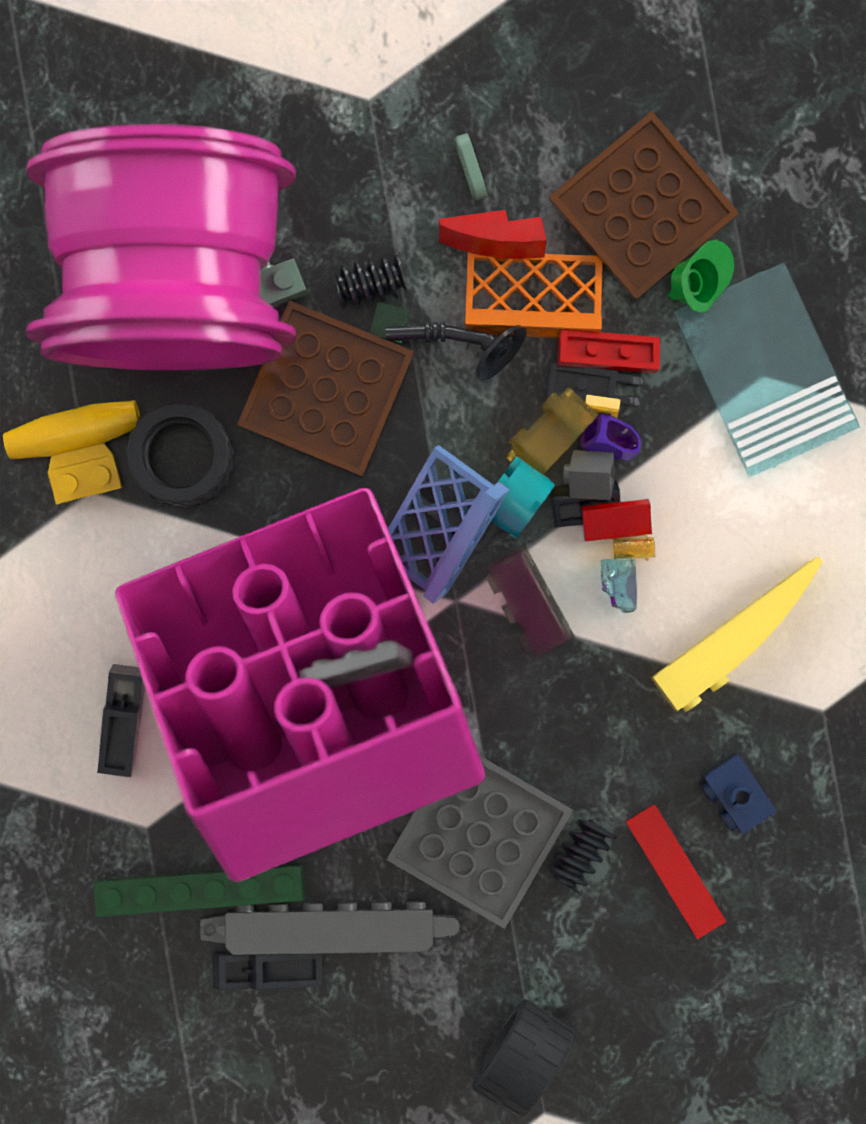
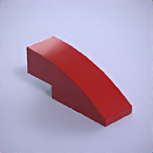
M506 210L439 219V242L452 248L476 255L504 259L545 257L546 235L542 217L508 221Z

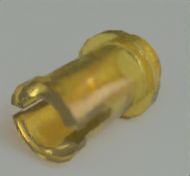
M644 534V538H613L614 560L645 558V561H649L648 558L655 557L654 537H647V534Z

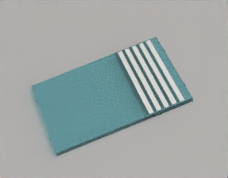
M784 262L766 271L758 272L756 275L726 288L706 312L697 313L692 311L689 306L673 312L749 478L769 468H775L780 463L831 440H837L838 437L860 428Z

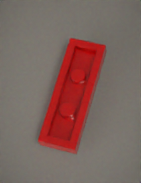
M561 329L558 332L557 366L656 374L660 370V337Z

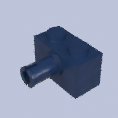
M732 754L701 775L705 782L701 786L702 790L711 803L716 800L719 802L724 810L720 816L731 832L737 829L739 833L745 834L777 812L739 754Z

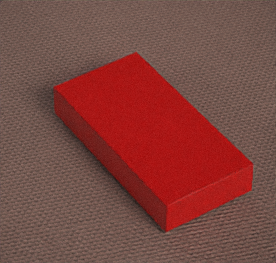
M649 499L581 506L585 542L652 534Z

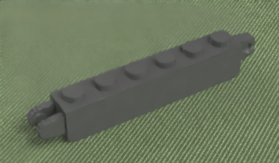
M425 901L405 902V907L391 908V902H371V908H357V902L337 903V908L323 909V903H302V909H289L288 903L268 904V909L254 910V905L234 906V910H228L225 915L202 918L200 922L201 940L225 943L226 948L233 955L427 952L433 945V938L451 937L458 934L460 922L454 915L433 914V907H426Z

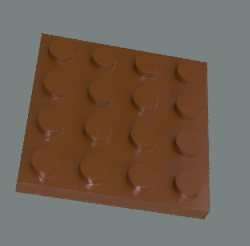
M653 111L647 114L548 198L634 301L638 300L668 275L680 262L687 259L739 214L736 208Z
M289 300L280 322L295 328L296 339L292 343L282 346L281 358L262 364L237 426L363 478L412 361L414 351Z

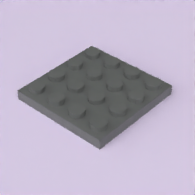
M480 756L485 770L483 782L415 810L386 860L505 929L572 814L573 809Z

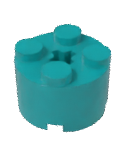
M516 456L505 471L506 474H503L498 481L507 487L509 492L491 520L492 523L515 538L520 535L555 486L550 479Z

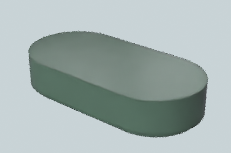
M467 133L456 136L454 139L471 195L476 201L486 198L485 183L470 138Z

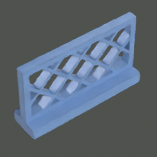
M439 445L433 449L388 527L392 540H402L406 556L399 557L408 578L426 590L423 597L433 604L449 592L509 492V489L500 482L495 485L491 484ZM438 459L449 466L451 478L438 480L435 470V464ZM470 481L481 489L477 497L465 500L461 482ZM453 483L457 501L444 503L440 485ZM432 487L436 504L423 506L419 493L421 488ZM459 507L462 522L459 525L450 526L446 508ZM438 510L442 527L429 529L425 511ZM406 514H417L421 530L408 532L404 519ZM444 533L447 545L445 550H434L431 539L432 534ZM422 536L427 553L414 554L410 537ZM415 560H429L432 571L429 578L418 572Z

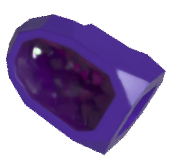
M599 413L586 423L581 433L580 446L586 451L614 452V460L629 461L640 453L641 439L631 425L611 415Z

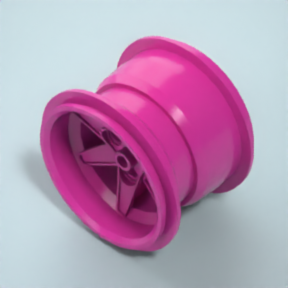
M170 125L114 126L80 130L54 137L42 145L41 154L28 161L27 176L36 184L45 187L48 248L55 262L62 266V294L45 308L44 319L34 321L26 327L27 338L41 344V355L43 357L67 364L110 369L212 370L247 367L273 362L281 358L282 346L295 341V328L278 321L277 310L261 297V269L267 266L275 250L278 191L290 186L296 178L295 167L282 159L281 150L276 145L254 136L219 129Z

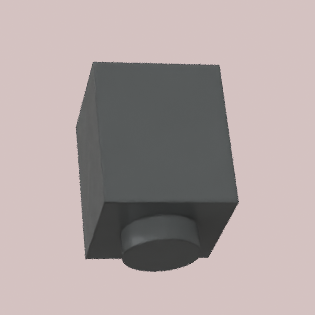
M573 450L571 463L564 465L563 474L564 484H569L570 498L611 500L615 481L614 452Z

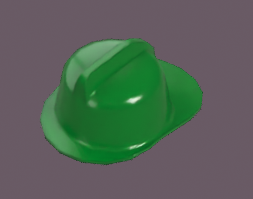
M719 240L707 241L690 259L680 262L674 268L671 275L672 289L668 293L669 298L688 305L692 311L697 313L706 312L732 280L734 258L730 248Z

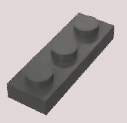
M383 642L378 644L375 650L368 652L351 651L344 654L343 659L316 661L311 664V668L300 670L299 674L300 679L314 678L326 684L330 689L413 666L414 663L412 651L402 647L397 642Z

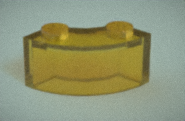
M569 387L560 396L554 392L541 406L545 412L528 431L522 427L509 441L513 445V448L505 456L509 461L513 462L517 456L544 475L599 415Z

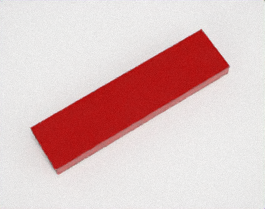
M652 804L626 820L627 826L696 939L726 922L725 918L656 805Z

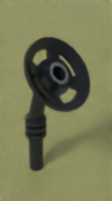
M426 322L425 326H386V340L425 339L426 343H430L431 339L434 342H438V339L441 342L450 339L481 345V350L484 352L478 362L475 373L480 381L488 380L499 373L513 359L526 337V330L521 325L509 328L498 336L495 334L490 335L486 332L449 326L445 322H441L440 325L437 322H433L432 326L430 322ZM514 332L512 340H509L508 335Z

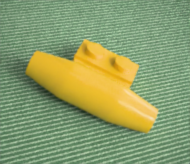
M135 400L90 404L46 415L3 434L4 446L9 459L51 456L48 475L55 502L60 504L123 488L116 456L105 443L133 431L141 415Z

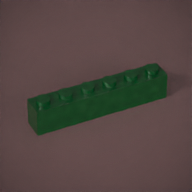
M302 863L279 865L238 882L229 879L223 869L109 878L93 882L96 917L303 901L305 898Z

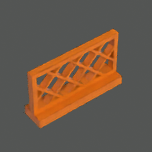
M468 252L465 329L498 336L509 328L521 325L526 330V337L558 338V332L561 329L601 332L602 261L597 256L545 254V257L504 259ZM474 261H489L496 270L483 281L474 271ZM513 262L523 263L530 270L518 282L505 270ZM546 264H556L564 273L550 283L539 270ZM580 265H594L595 276L586 284L573 273ZM500 274L512 285L501 297L488 286ZM535 275L546 289L533 299L522 285ZM567 277L580 288L568 300L555 288ZM475 280L479 285L473 290V281ZM593 285H594V294H593V292L589 289V288L592 287ZM483 289L495 301L488 309H472L473 298ZM518 291L529 304L522 310H512L504 301L514 292ZM550 292L563 304L555 312H546L538 304ZM585 293L594 303V313H580L572 303ZM500 306L503 310H496V308ZM534 307L537 311H529V310Z

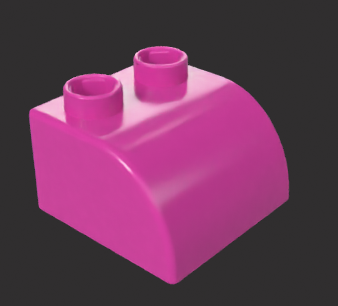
M361 488L117 587L115 598L186 810L226 875L232 881L245 880L483 782L485 770L459 698L376 499L370 489ZM383 642H397L402 647L412 651L413 666L330 689L320 680L314 678L300 679L299 671L311 668V664L316 661H336L343 659L344 654L351 651L368 652L375 650L376 646Z

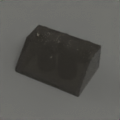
M526 545L488 566L487 569L490 574L485 576L494 595L500 592L506 604L501 606L509 623L517 622L523 633L518 636V639L526 654L533 652L535 657H538L575 637Z

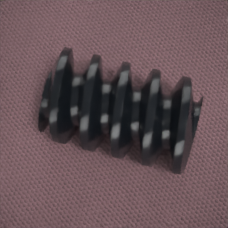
M394 255L392 266H390L385 257H382L379 268H376L372 260H368L366 270L364 271L359 262H354L352 273L349 272L345 264L341 265L339 275H336L334 272L341 308H346L349 297L355 306H359L361 295H364L370 304L373 302L374 293L376 292L382 301H386L388 290L392 292L395 299L399 298L401 288H404L406 291L399 255Z
M577 819L576 824L582 831L569 832L574 844L563 842L561 846L567 855L555 854L554 856L560 866L548 865L547 870L554 879L580 895L582 894L576 888V885L587 886L589 884L583 873H596L590 862L602 863L603 858L597 852L598 849L605 851L611 849L605 838L617 839V836L590 819L588 821Z

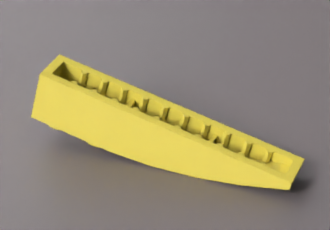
M819 556L811 559L651 677L674 711H678L681 708L685 712L689 711L702 701L699 697L700 694L708 688L714 692L729 681L726 675L740 665L768 638L802 596L823 562Z

